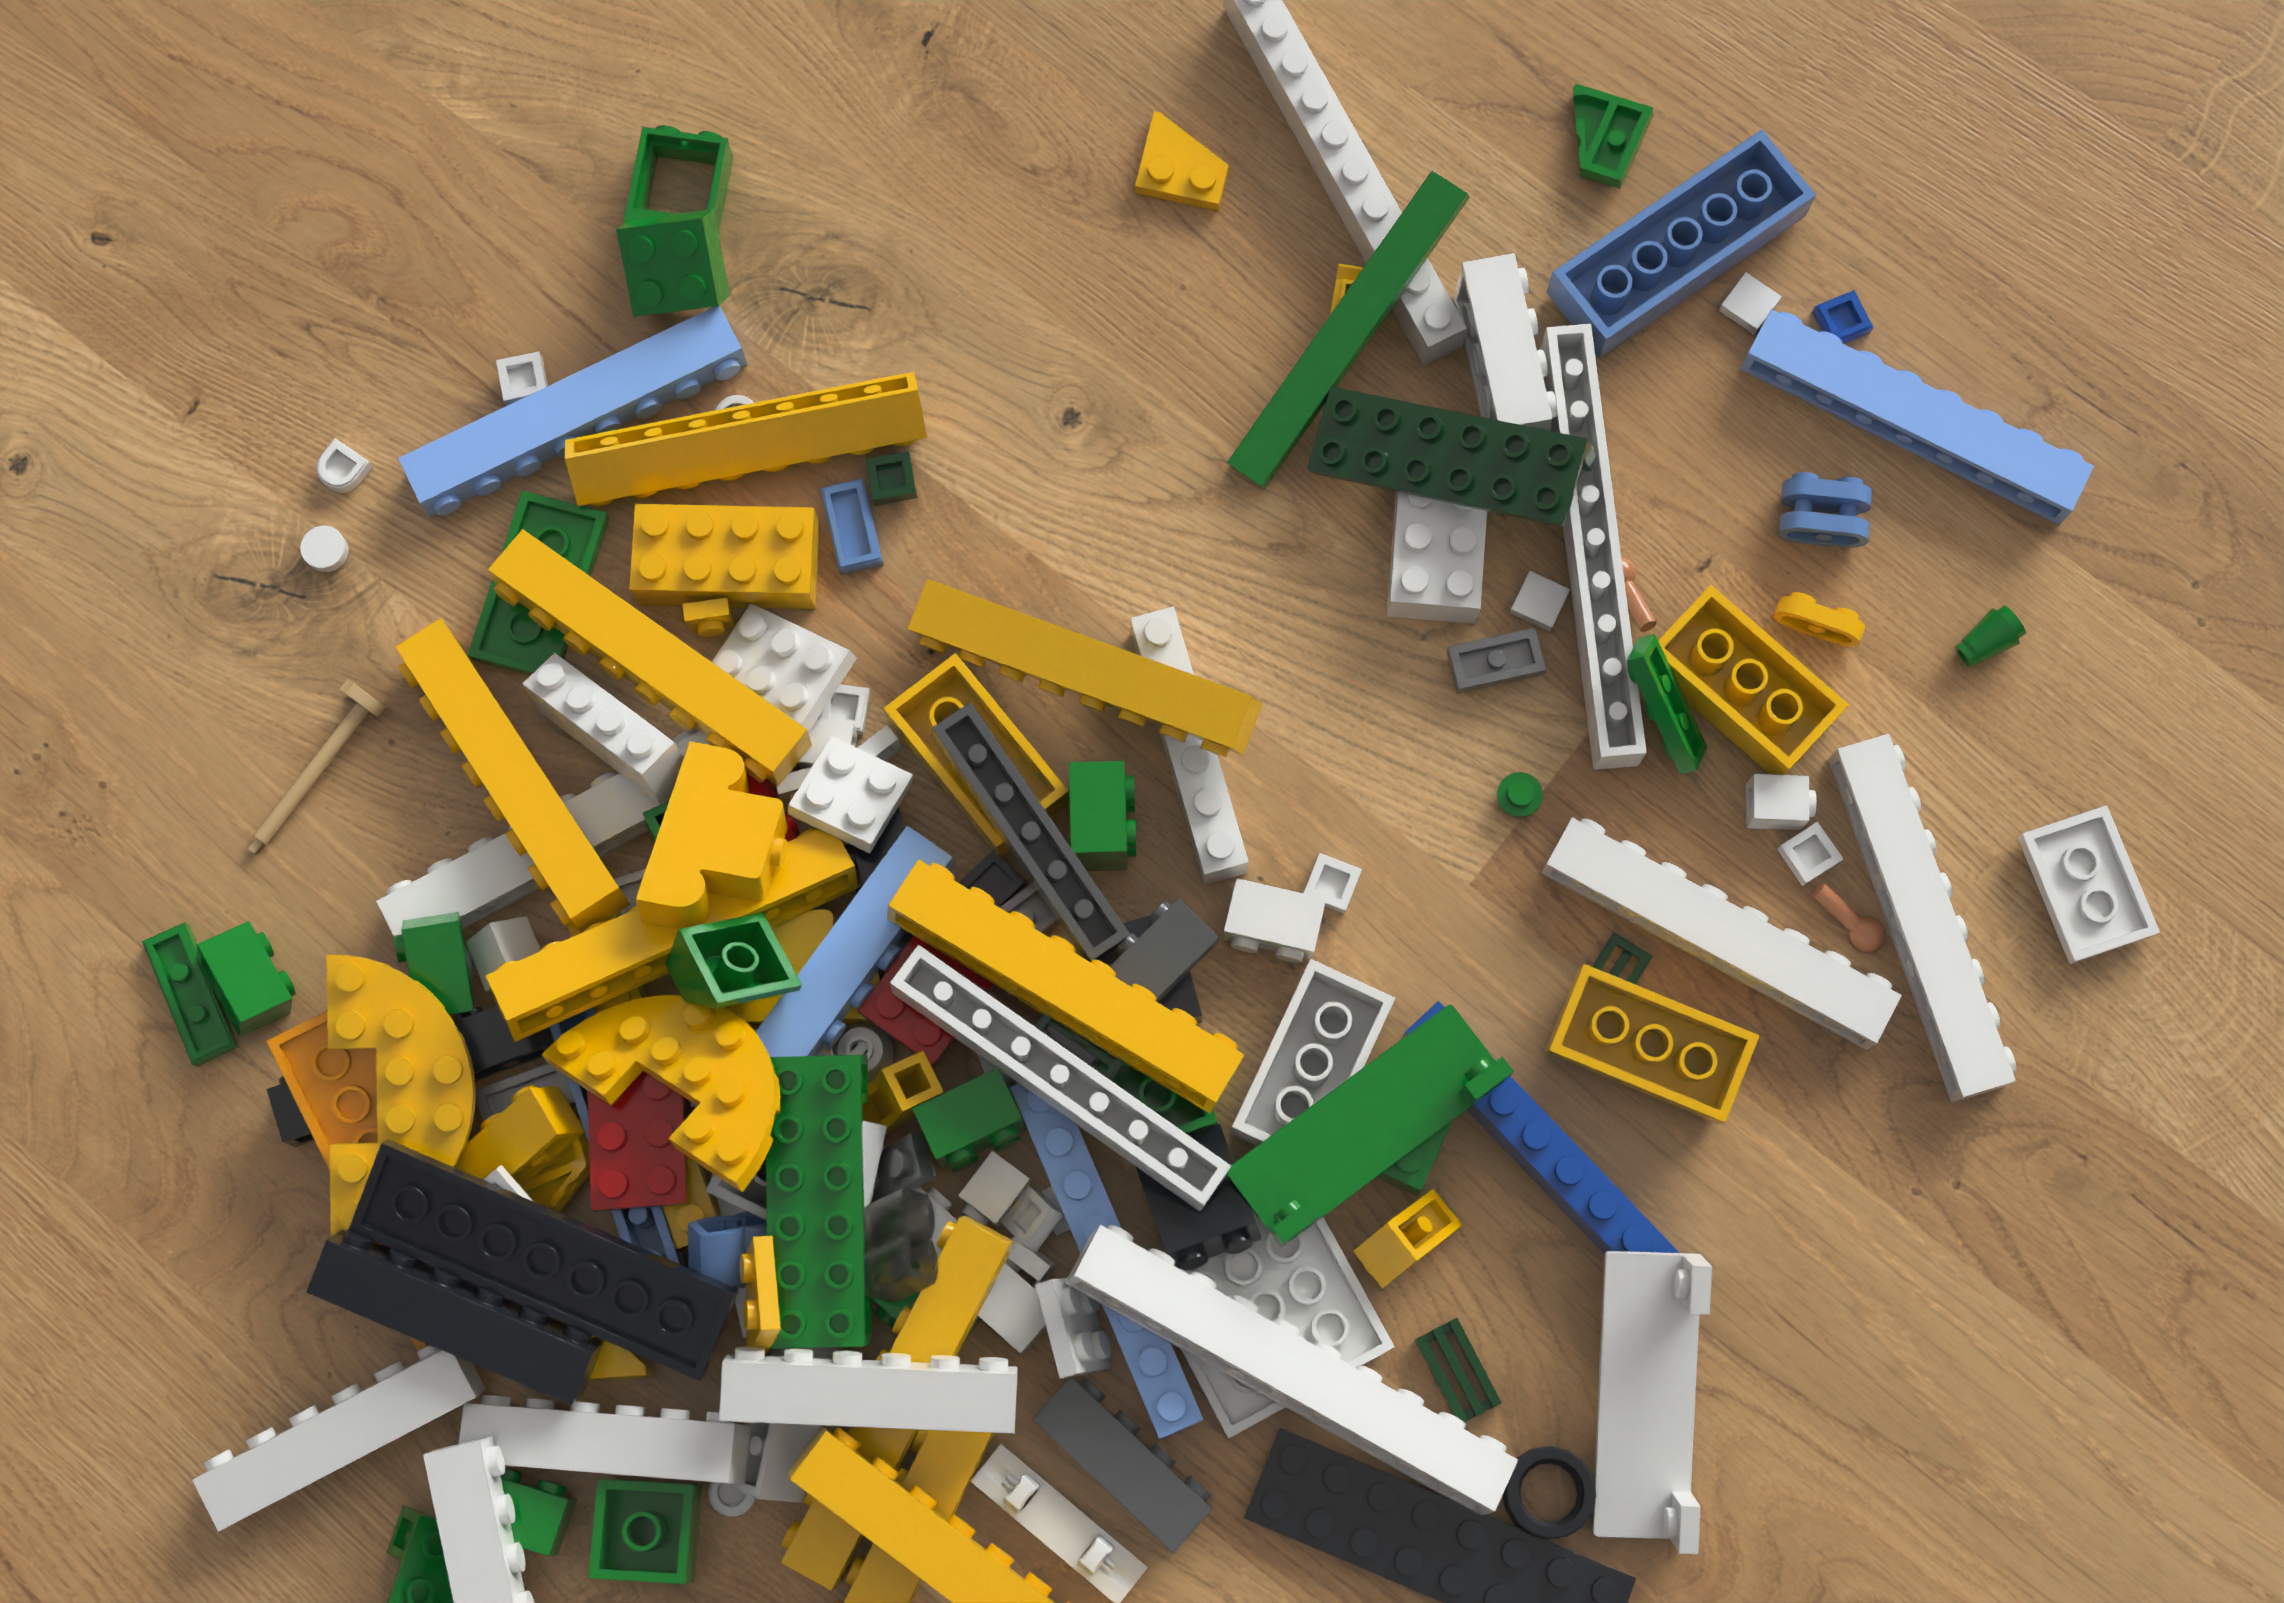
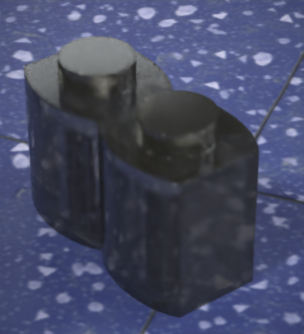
M903 1187L864 1207V1241L867 1250L865 1255V1284L870 1296L896 1303L935 1284L938 1275V1260L934 1244L931 1240L934 1234L935 1217L928 1195Z

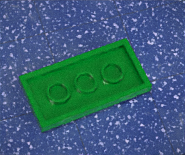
M522 490L502 552L523 529L591 577L610 517L607 512L577 506L573 503ZM492 580L467 655L470 660L531 676L554 653L564 659L568 645L563 640L565 635L554 627L550 631L540 627L528 615L530 610L519 602L515 606L505 602L493 590L496 584Z

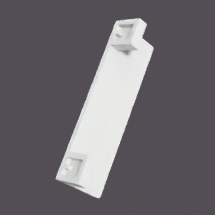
M1607 1251L1604 1255L1594 1474L1597 1495L1592 1518V1531L1597 1537L1670 1539L1679 1554H1698L1701 1506L1691 1493L1699 1314L1710 1315L1712 1266L1701 1254Z

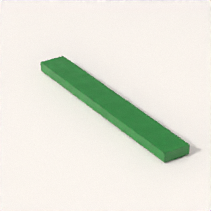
M1430 172L1231 455L1227 463L1232 468L1263 489L1268 486L1325 405L1331 386L1337 387L1465 206L1470 198L1467 192L1436 172Z

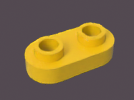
M1792 592L1790 596L1779 598L1773 617L1780 624L1836 645L1845 647H1857L1860 645L1865 631V624L1859 620V615L1856 612L1847 608L1835 607L1831 609L1816 604L1817 601L1813 597L1800 592Z

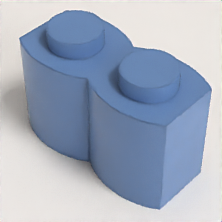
M745 1211L734 1216L708 1217L688 1223V1268L730 1286L740 1284V1255L746 1254L753 1237L767 1236V1220Z

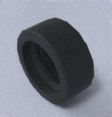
M1554 1446L1530 1449L1517 1457V1464L1502 1495L1504 1508L1513 1523L1530 1535L1544 1539L1568 1537L1581 1529L1593 1513L1597 1495L1593 1475L1584 1461L1571 1451ZM1548 1463L1558 1465L1569 1472L1577 1490L1575 1506L1570 1513L1558 1521L1551 1522L1539 1520L1528 1513L1522 1503L1520 1492L1522 1481L1527 1473L1538 1465Z

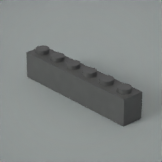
M968 703L932 727V738L1083 958L1091 962L1127 938L1130 933L972 703Z

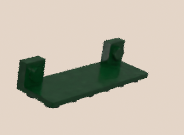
M1331 386L1307 468L1312 474L1563 527L1567 521L1581 470L1591 472L1596 454L1587 438Z

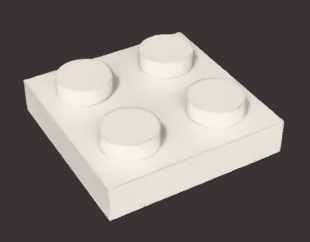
M831 736L790 801L788 815L871 853L912 785L913 774Z
M1067 1278L1051 1279L1035 1284L1060 1379L1094 1374L1111 1369L1109 1362L1112 1353L1111 1344L1105 1331L1100 1328L1096 1313L1099 1310V1302L1065 1283Z

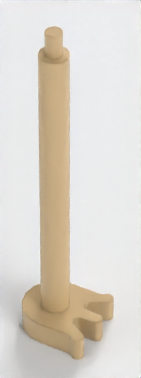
M349 679L345 681L340 690L357 703L253 835L255 840L248 849L254 854L263 843L267 845L368 713L371 712L376 717H379L386 708V706Z

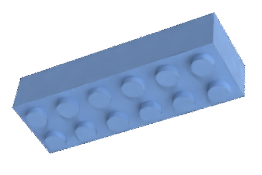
M1761 129L1554 270L1546 293L1572 325L1591 324L1595 355L1600 359L1805 218L1816 194Z

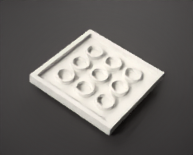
M1252 1210L1261 1240L1253 1242V1245L1243 1252L1237 1254L1225 1252L1208 1258V1262L1193 1270L1180 1269L1189 1275L1191 1272H1197L1209 1277L1217 1284L1215 1289L1230 1298L1233 1295L1248 1299L1258 1307V1314L1271 1321L1281 1319L1294 1325L1300 1331L1298 1336L1313 1345L1316 1342H1321L1335 1348L1341 1353L1340 1360L1354 1368L1358 1365L1362 1366L1395 1347L1324 1217L1281 1248ZM1180 1348L1228 1439L1285 1408V1406Z

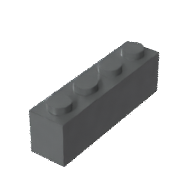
M1180 898L1172 906L1167 901H1164L1147 918L1151 926L1139 938L1133 933L1129 935L1113 952L1118 958L1109 966L1115 971V977L1127 985L1138 984L1151 991L1156 996L1157 1003L1219 942V936ZM1050 1025L1046 1028L1047 1034L1092 1065L1099 1061Z
M1070 1377L1032 1420L1174 1553L1212 1510L1205 1503L1211 1494L1193 1477L1189 1476L1183 1482L1175 1475L1170 1468L1176 1462L1156 1443L1150 1449L1142 1444L1135 1437L1141 1429L1121 1410L1115 1416L1109 1413L1100 1404L1106 1396L1086 1377L1080 1383Z

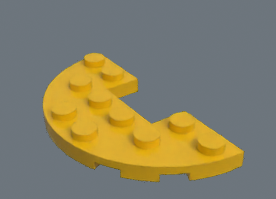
M326 954L328 1049L376 1048L378 1142L329 1145L331 1236H333L342 1229L345 1231L349 1229L380 1145L385 1140H392L455 1167L466 1147L472 1129L476 1088L471 1056L465 1039L445 1010V1006L432 992L417 980L415 981L385 963L351 955Z
M659 995L634 999L602 1010L585 1019L569 1031L563 1033L541 1054L550 1066L609 1105H612L642 1071H645L696 1104L697 1107L668 1139L677 1150L740 1192H743L754 1178L772 1145L773 1139L770 1133L774 1124L775 1113H780L779 1079L775 1075L771 1056L756 1032L744 1019L725 1007L714 1009L683 1000L681 995Z

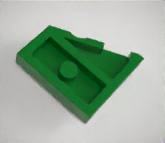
M1575 83L1573 97L1580 176L1621 189L1653 118V107Z

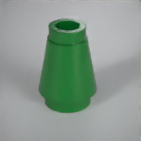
M2004 605L1998 610L1992 608L1961 642L1955 646V650L1963 662L1971 668L1977 663H1981L2019 645V638L2026 634V630L2019 618L2007 606Z

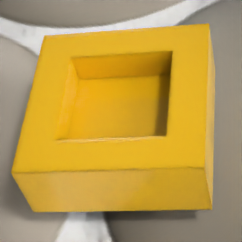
M727 597L682 604L684 621L691 633H698L702 637H711L724 633L726 628L735 627L733 609Z

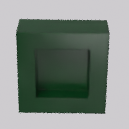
M909 451L866 459L874 506L917 498Z

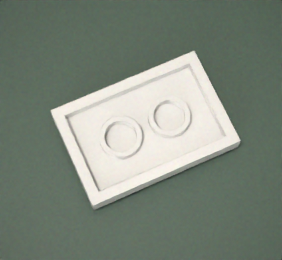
M750 603L712 663L802 725L809 733L857 657L850 650Z
M2107 805L2022 833L2017 837L2069 964L2153 937L2160 933Z

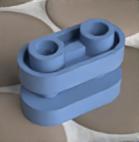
M1809 472L1793 474L1791 479H1787L1782 483L1781 503L1787 507L1794 508V511L1780 516L1779 537L1790 542L1842 548H1855L1866 545L1869 542L1870 523L1863 518L1857 517V514L1865 513L1871 509L1872 489L1864 485L1863 480L1856 477L1827 480L1819 479L1818 475ZM1812 511L1829 512V513H1839V515H1836V514H1827V513H1818V512H1812Z

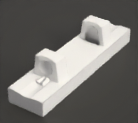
M1002 1444L997 1447L970 1481L1114 1603H1120L1148 1568V1566ZM1037 1490L1036 1494L1032 1497V1499L1028 1502L1024 1509H1022L1027 1499ZM1091 1545V1547L1089 1548V1550L1083 1555V1553H1084V1552L1087 1550V1548Z

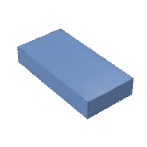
M864 479L820 488L840 575L884 565Z

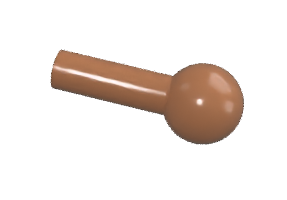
M1621 557L1628 610L1640 631H1649L1656 625V621L1634 584L1636 570L1633 563L1629 559Z
M1822 883L1814 890L1812 897L1849 930L1850 942L1855 949L1863 953H1873L1882 948L1887 934L1884 925L1878 919L1861 917L1825 883Z

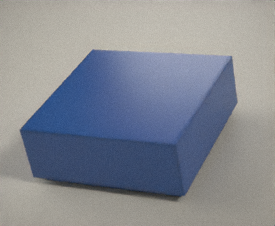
M1855 290L1816 305L1812 311L1821 331L1836 335L1841 339L1842 344L1867 335L1874 328Z

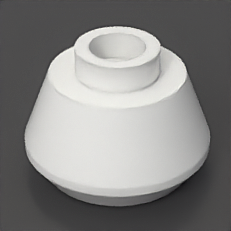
M859 1022L847 1026L840 1038L832 1046L834 1055H864L868 1051L866 1054L868 1055V1084L877 1077L881 1069L892 1065L894 1058V1048L888 1034L874 1024ZM856 1043H858V1045L855 1047V1049L852 1050V1047H853Z

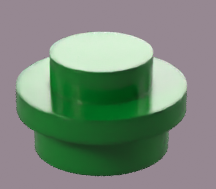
M1516 772L1506 776L1501 781L1497 790V801L1501 809L1508 815L1516 818L1528 817L1535 813L1543 799L1542 787L1538 780L1524 772Z

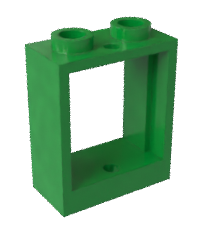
M666 125L657 126L656 129L642 127L623 224L631 219L676 214L647 210L657 158L663 157L715 165L706 210L714 209L719 234L733 162V154L728 138H723L721 135L710 131H701L698 134L680 132L678 129Z

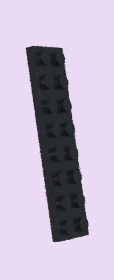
M389 1139L380 1145L348 1229L698 1381H701L706 1374L739 1291L737 1288Z
M1281 1428L1278 1430L1244 1516L1247 1520L1443 1603H1628L1636 1578L1540 1537L1530 1535L1526 1531L1488 1515H1480L1455 1501Z

